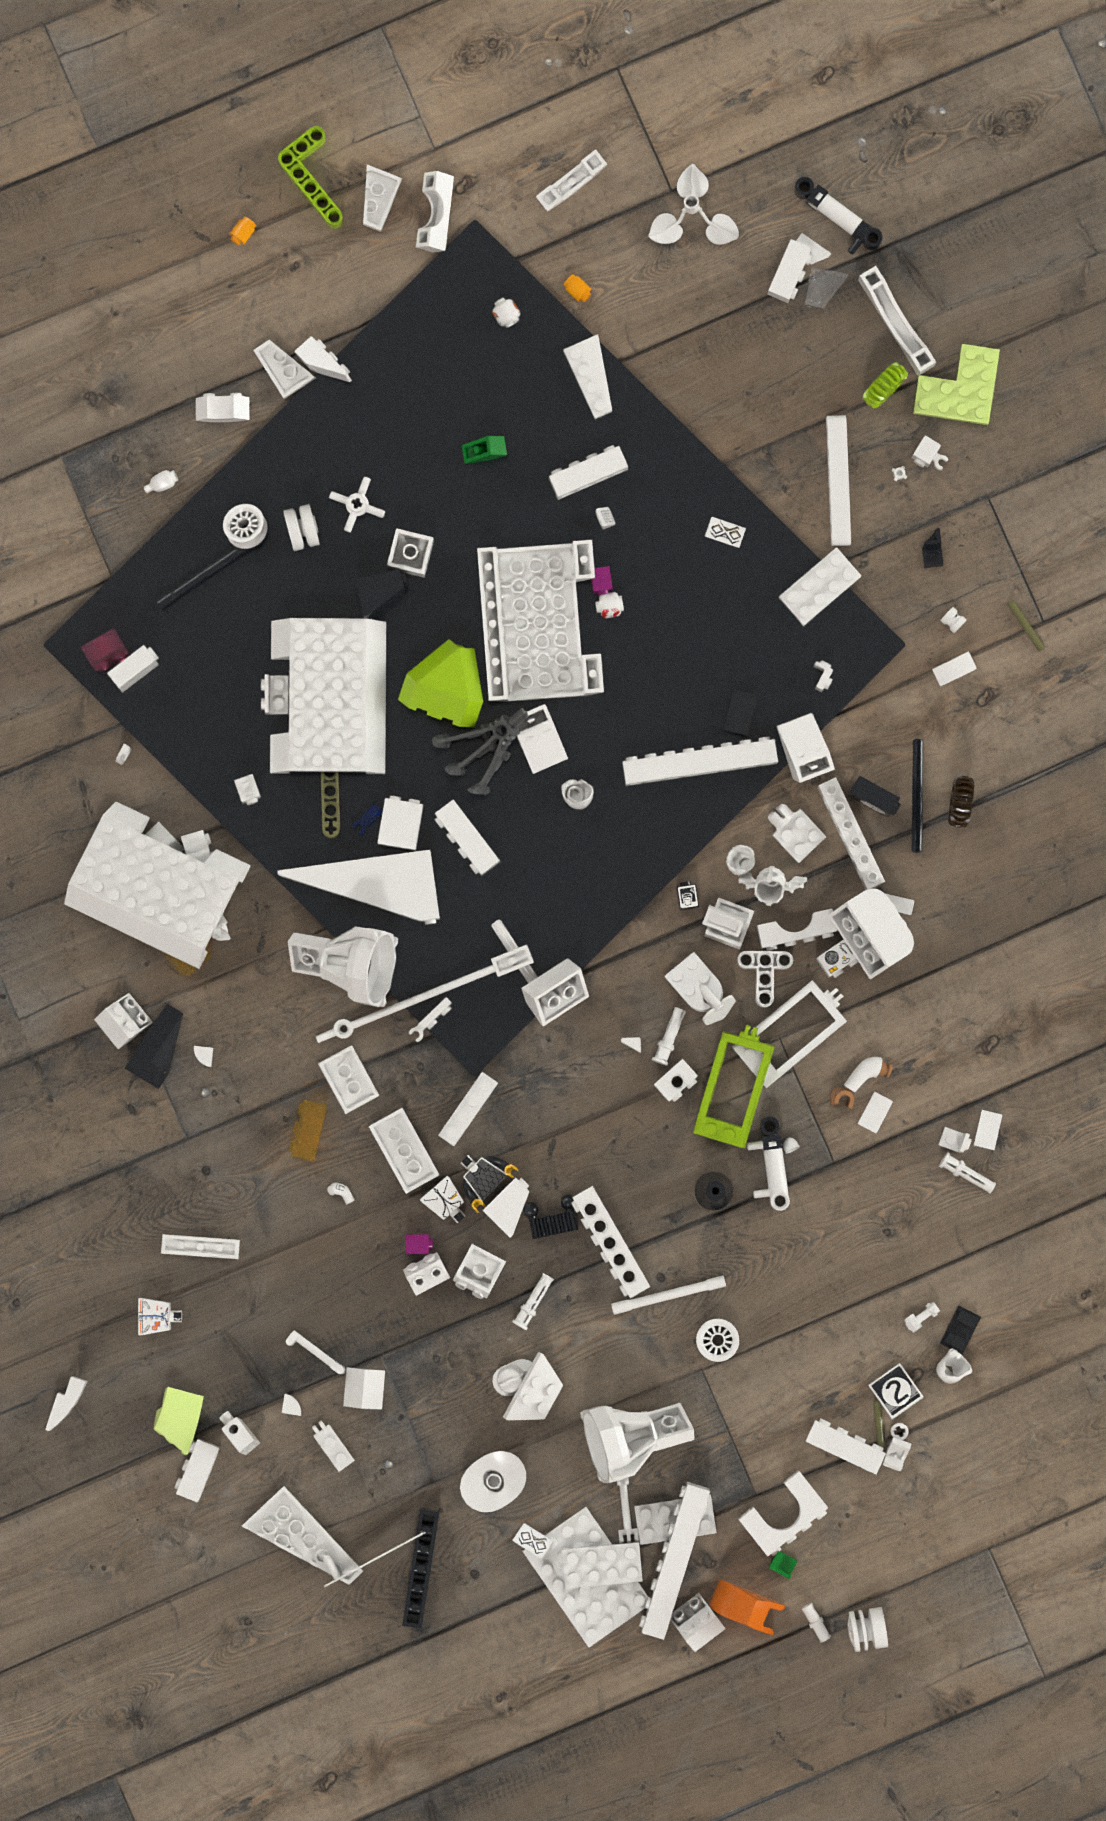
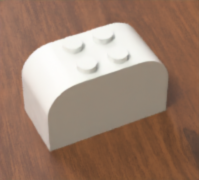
M878 889L863 891L828 915L869 979L874 978L906 957L913 949L914 939L906 922L901 918L888 896Z

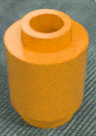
M245 216L243 219H239L229 233L231 236L230 240L238 246L240 244L245 245L254 233L256 224Z
M572 274L563 284L566 287L565 290L578 302H585L591 296V287L579 276Z

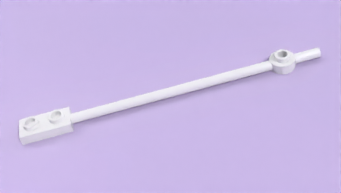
M527 945L492 958L493 965L354 1021L350 1022L347 1019L338 1020L334 1025V1029L316 1036L317 1042L320 1043L335 1036L348 1038L357 1027L494 972L500 977L532 964L534 961ZM343 1025L347 1026L346 1032L341 1031Z

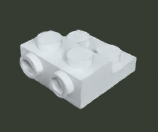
M472 1244L453 1281L456 1282L455 1285L462 1290L468 1288L473 1291L472 1294L480 1299L483 1297L487 1298L506 1261Z

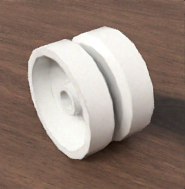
M310 504L300 506L301 519H297L296 511L293 508L283 510L294 551L304 548L302 538L306 536L310 547L320 545L317 535L319 531L315 516L312 515Z

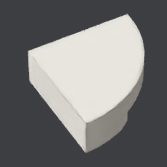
M124 744L116 758V762L120 765L124 764L132 751L129 746Z
M194 1046L196 1058L203 1065L212 1067L214 1048Z
M285 1393L282 1413L301 1416V1407L298 1401L293 1396Z

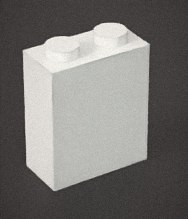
M143 645L107 674L123 693L157 667L159 664L156 660L159 658L151 647L147 649Z
M390 796L389 799L385 798L377 844L416 851L423 804H420V801L415 799H409L408 802L401 801V797Z

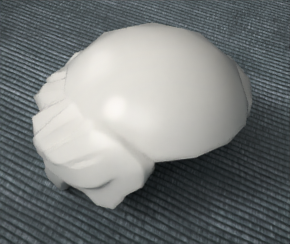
M744 845L733 847L726 857V864L729 870L735 875L751 871L755 865L754 851Z

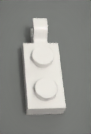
M446 997L416 1027L412 1028L409 1034L411 1035L415 1031L419 1032V1037L416 1041H421L423 1031L426 1028L430 1030L438 1022L436 1020L441 1014L445 1016L452 1009L450 1007L452 1002Z

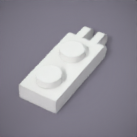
M321 1420L318 1423L322 1430L319 1431L317 1426L314 1425L312 1428L316 1434L313 1436L338 1472H340L355 1460L330 1425L325 1426Z

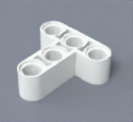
M743 951L737 957V964L740 968L756 969L755 999L758 1006L766 1008L772 1004L774 999V970H785L791 967L793 957L789 952ZM748 955L751 958V963L743 965L740 960L741 956ZM762 955H767L770 958L769 965L764 966L760 963ZM784 955L789 958L787 966H782L779 963L780 956ZM763 974L768 975L770 978V982L767 985H763L759 980ZM761 994L769 995V1003L762 1004L759 997Z

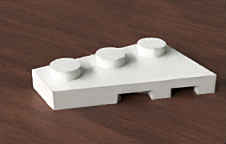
M367 165L363 225L381 232L401 185L402 178Z
M271 340L254 349L255 354L284 399L316 379L315 376Z

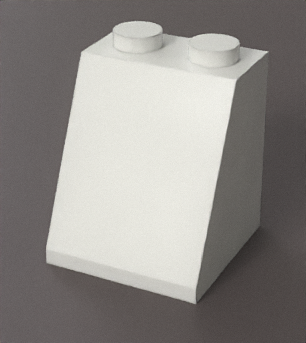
M515 1178L483 1210L510 1238L514 1234L529 1194L527 1189L529 1185L522 1178L519 1180Z

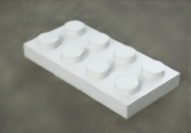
M836 547L781 594L779 599L797 620L805 626L861 578V575Z
M403 1108L369 1126L406 1194L439 1176L436 1167Z
M711 1494L708 1496L696 1536L717 1533ZM681 1499L634 1506L640 1545L669 1541L670 1534H668L670 1523L675 1522L674 1510L676 1504L680 1505Z
M639 1542L562 1549L565 1589L643 1582Z

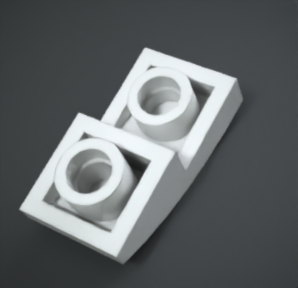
M968 651L934 667L932 670L939 685L942 686L977 669Z

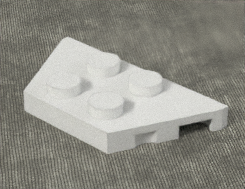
M537 1353L503 1415L504 1419L541 1420L546 1418L563 1384L544 1354Z

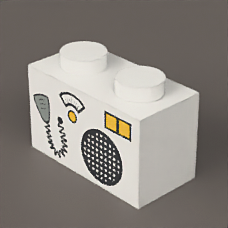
M842 940L816 958L828 978L832 975L836 978L844 972L842 968L847 965L851 968L858 963L845 940Z

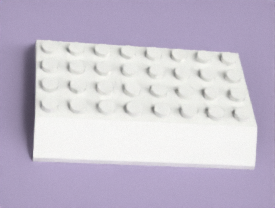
M592 540L573 541L572 544L496 549V547L477 548L489 701L512 702L578 697L603 693L601 654L581 656L576 582L595 578Z
M287 618L271 621V660H290L289 732L270 735V773L366 772V774H385L386 622L372 619Z
M115 802L103 814L68 883L64 904L200 969L208 953L205 948L238 882H243L250 865L217 849L204 863L142 834L150 818Z

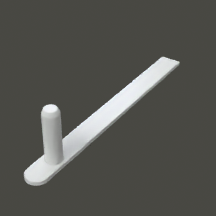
M422 1532L343 1576L340 1575L329 1554L324 1556V1561L334 1579L324 1585V1587L422 1536L426 1532Z

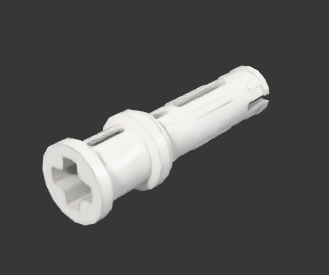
M677 1007L674 1008L664 1037L657 1044L659 1047L655 1057H652V1061L665 1066L668 1065L667 1060L671 1051L674 1050L673 1043L686 1011Z
M949 1152L944 1155L939 1164L940 1168H946L953 1172L954 1176L960 1175L989 1194L996 1185L995 1182L965 1166L964 1161H958L950 1156Z
M544 1273L542 1274L526 1304L521 1305L519 1314L516 1319L512 1320L514 1324L527 1331V1325L531 1318L536 1315L535 1310L554 1280L553 1278Z

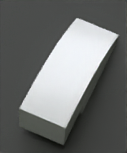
M72 1376L66 1393H57L45 1430H52L72 1411L84 1391L87 1380Z

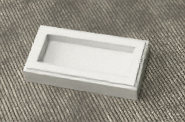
M709 905L702 924L738 937L745 918Z

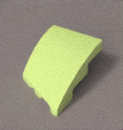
M167 1387L165 1388L162 1407L156 1411L153 1429L160 1435H163L170 1444H174L179 1448L183 1455H188L196 1432L204 1396Z

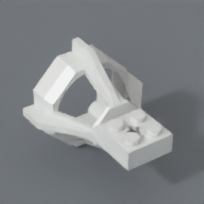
M356 926L334 939L300 933L292 934L288 940L292 972L319 976L324 980H328L346 990L348 997L354 1002L375 1007H384L386 1005V995L391 987L396 962L395 947L398 944L397 937L382 930Z
M681 1403L650 1412L641 1411V1413L626 1412L608 1406H597L583 1410L580 1413L584 1423V1433L592 1462L597 1470L599 1481L603 1483H612L634 1476L653 1451L694 1440V1428Z

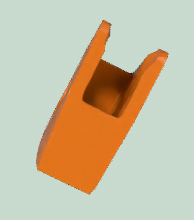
M724 1580L718 1581L709 1602V1606L716 1613L770 1635L774 1634L773 1629L764 1625L769 1610L771 1608L779 1611L785 1609V1605Z

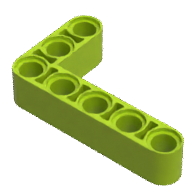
M313 126L283 149L278 155V161L283 171L325 223L332 229H338L343 224L341 211L301 163L323 146L326 141L324 130L319 126ZM315 133L322 135L319 140H313L312 136ZM305 145L307 149L304 152H299L297 147ZM286 156L292 158V161L288 164L282 162V159ZM297 171L304 173L301 178H295L294 174ZM312 185L316 187V190L313 193H308L306 191V188L308 186ZM321 200L328 202L324 208L319 207L317 204ZM332 215L340 217L337 222H331L329 218Z

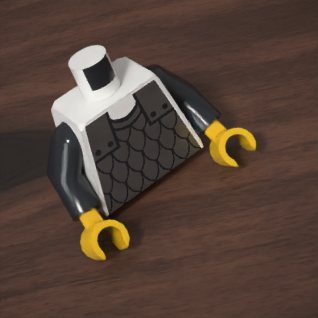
M467 1155L460 1163L468 1170L463 1176L464 1181L462 1184L465 1196L472 1204L473 1209L479 1213L477 1210L479 1205H483L486 1208L483 1200L507 1175L514 1178L511 1175L512 1170L519 1171V1169L501 1158L492 1156L481 1157L476 1163Z

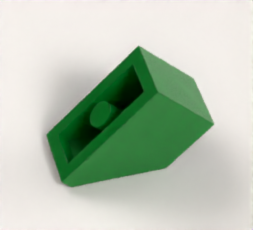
M486 436L462 445L465 464L494 460L507 455L504 436Z

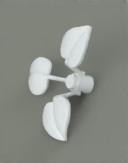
M691 164L683 171L677 182L678 194L684 198V208L679 219L676 221L672 214H660L652 223L649 238L661 244H670L679 240L683 234V229L678 224L681 223L686 212L689 214L699 212L706 223L709 224L706 229V236L714 244L722 245L736 240L739 237V231L735 222L725 214H716L712 222L709 221L702 211L698 199L706 194L709 183L706 176L694 164Z

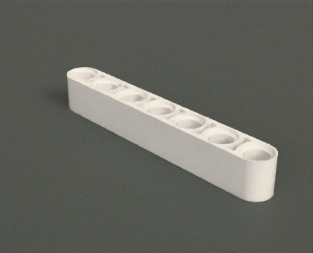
M846 415L826 416L831 546L851 545Z

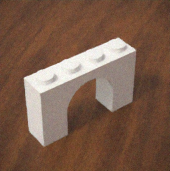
M799 1470L783 1482L799 1504L798 1518L791 1526L784 1529H776L769 1526L754 1507H751L738 1518L767 1556L770 1554L775 1556L778 1551L782 1550L780 1546L785 1542L787 1544L791 1543L797 1538L795 1534L800 1530L802 1532L806 1531L812 1526L810 1522L815 1518L819 1520L827 1514L825 1510L828 1507Z

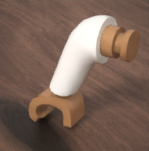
M869 1057L863 1060L844 1084L845 1087H837L832 1090L830 1094L831 1105L838 1104L840 1097L846 1095L845 1105L848 1108H852L854 1104L853 1091L856 1092L869 1078H876L878 1075L883 1076V1074L886 1078H889L892 1072V1064L886 1065L885 1062H882L881 1057Z

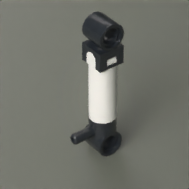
M801 177L797 180L794 192L799 199H807L806 204L815 211H820L856 238L848 249L850 254L853 255L862 243L868 250H876L880 247L883 235L879 229L871 227L828 194L829 192L819 184L814 189V182L811 178ZM805 184L809 187V190L803 192L799 186ZM874 235L878 241L871 243L867 237Z

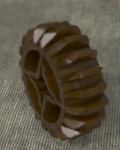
M957 776L954 779L951 791L948 822L951 826L965 828L971 817L975 782L973 778H968V776Z

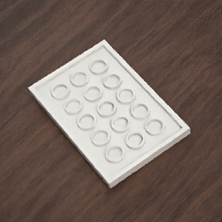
M584 1507L544 1535L552 1540L553 1543L542 1559L526 1549L522 1551L588 1647H591L645 1609L648 1595L639 1582L565 1589L562 1549L612 1545L587 1507Z

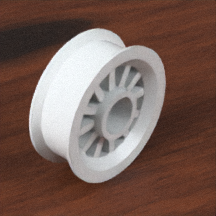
M241 504L235 506L224 518L223 530L229 541L238 548L248 549L255 547L262 542L267 534L268 526L262 512L254 505Z
M712 1319L705 1322L699 1328L696 1343L698 1350L705 1358L721 1362L728 1360L736 1353L739 1346V1335L736 1328L730 1322L723 1319ZM714 1326H719L718 1332H716ZM711 1327L713 1330V1334L708 1331V1329ZM721 1327H725V1330L721 1333ZM727 1331L730 1332L729 1335L724 1336ZM707 1332L710 1337H705V1333ZM715 1335L723 1337V1343L719 1346L714 1345L712 1342ZM732 1337V1341H728L726 1338ZM703 1339L710 1340V1342L704 1343ZM725 1343L731 1344L730 1348L727 1347ZM711 1344V1347L707 1350L705 1346ZM715 1347L714 1354L710 1353V1351ZM722 1347H725L728 1351L724 1353ZM719 1348L721 1354L717 1355V1350Z

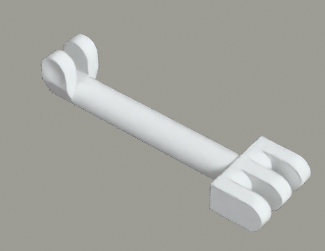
M295 1330L286 1339L287 1345L292 1346L295 1342H298L338 1374L346 1372L345 1367L333 1360Z
M628 1477L617 1481V1486L620 1487L624 1529L618 1530L620 1544L624 1543L623 1535H627V1543H631V1535L633 1534L634 1541L639 1542L638 1528L631 1527L627 1485H629Z

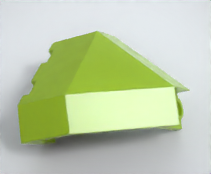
M448 639L406 674L398 700L409 709L416 711L417 708L426 710L427 715L440 720L442 718L453 720V725L475 727L483 704L475 649L456 645Z

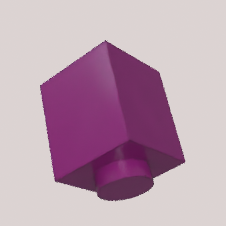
M610 566L594 568L595 578L591 579L593 594L600 596L612 592Z
M429 1234L406 1235V1254H429V1250H433V1238H429Z

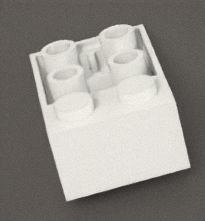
M544 704L527 711L529 717L517 726L520 734L516 736L534 774L567 760L568 757L546 705Z
M812 713L776 726L793 780L801 783L835 770L830 752Z

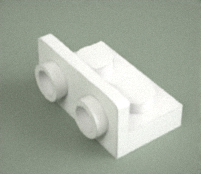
M265 674V679H261V691H265V698H261V710H265L266 715L289 714V676H269V674Z

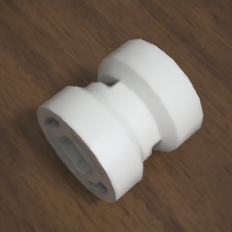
M952 607L940 621L944 625H949L950 631L955 633L967 619L964 616L958 615L957 610Z

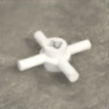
M368 477L363 478L358 493L346 497L331 491L329 496L330 499L346 504L347 511L350 514L344 531L349 533L352 531L357 516L367 512L381 518L384 517L385 511L369 505L368 499L365 497L371 481ZM360 501L362 506H358V509H356L353 502Z

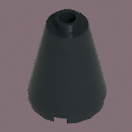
M706 1173L699 1178L695 1185V1197L698 1203L705 1209L720 1210L726 1207L732 1199V1184L721 1173ZM714 1187H717L719 1189V1193L717 1195H714L712 1193V1189Z

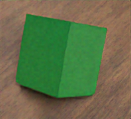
M778 1551L768 1567L790 1579L797 1560Z

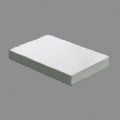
M352 1045L318 1063L345 1114L379 1096Z

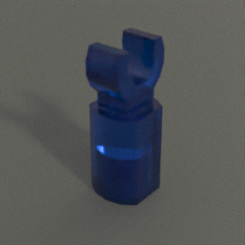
M373 803L361 816L362 819L352 824V828L354 829L357 825H361L362 830L359 832V835H363L366 832V826H370L383 811Z

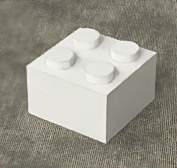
M396 528L387 568L391 570L400 569V572L425 578L434 538Z

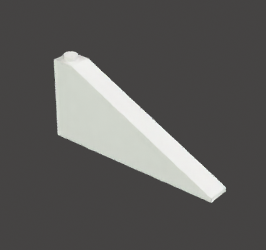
M430 850L278 871V875L416 921H425V925L435 924L436 920L440 919Z

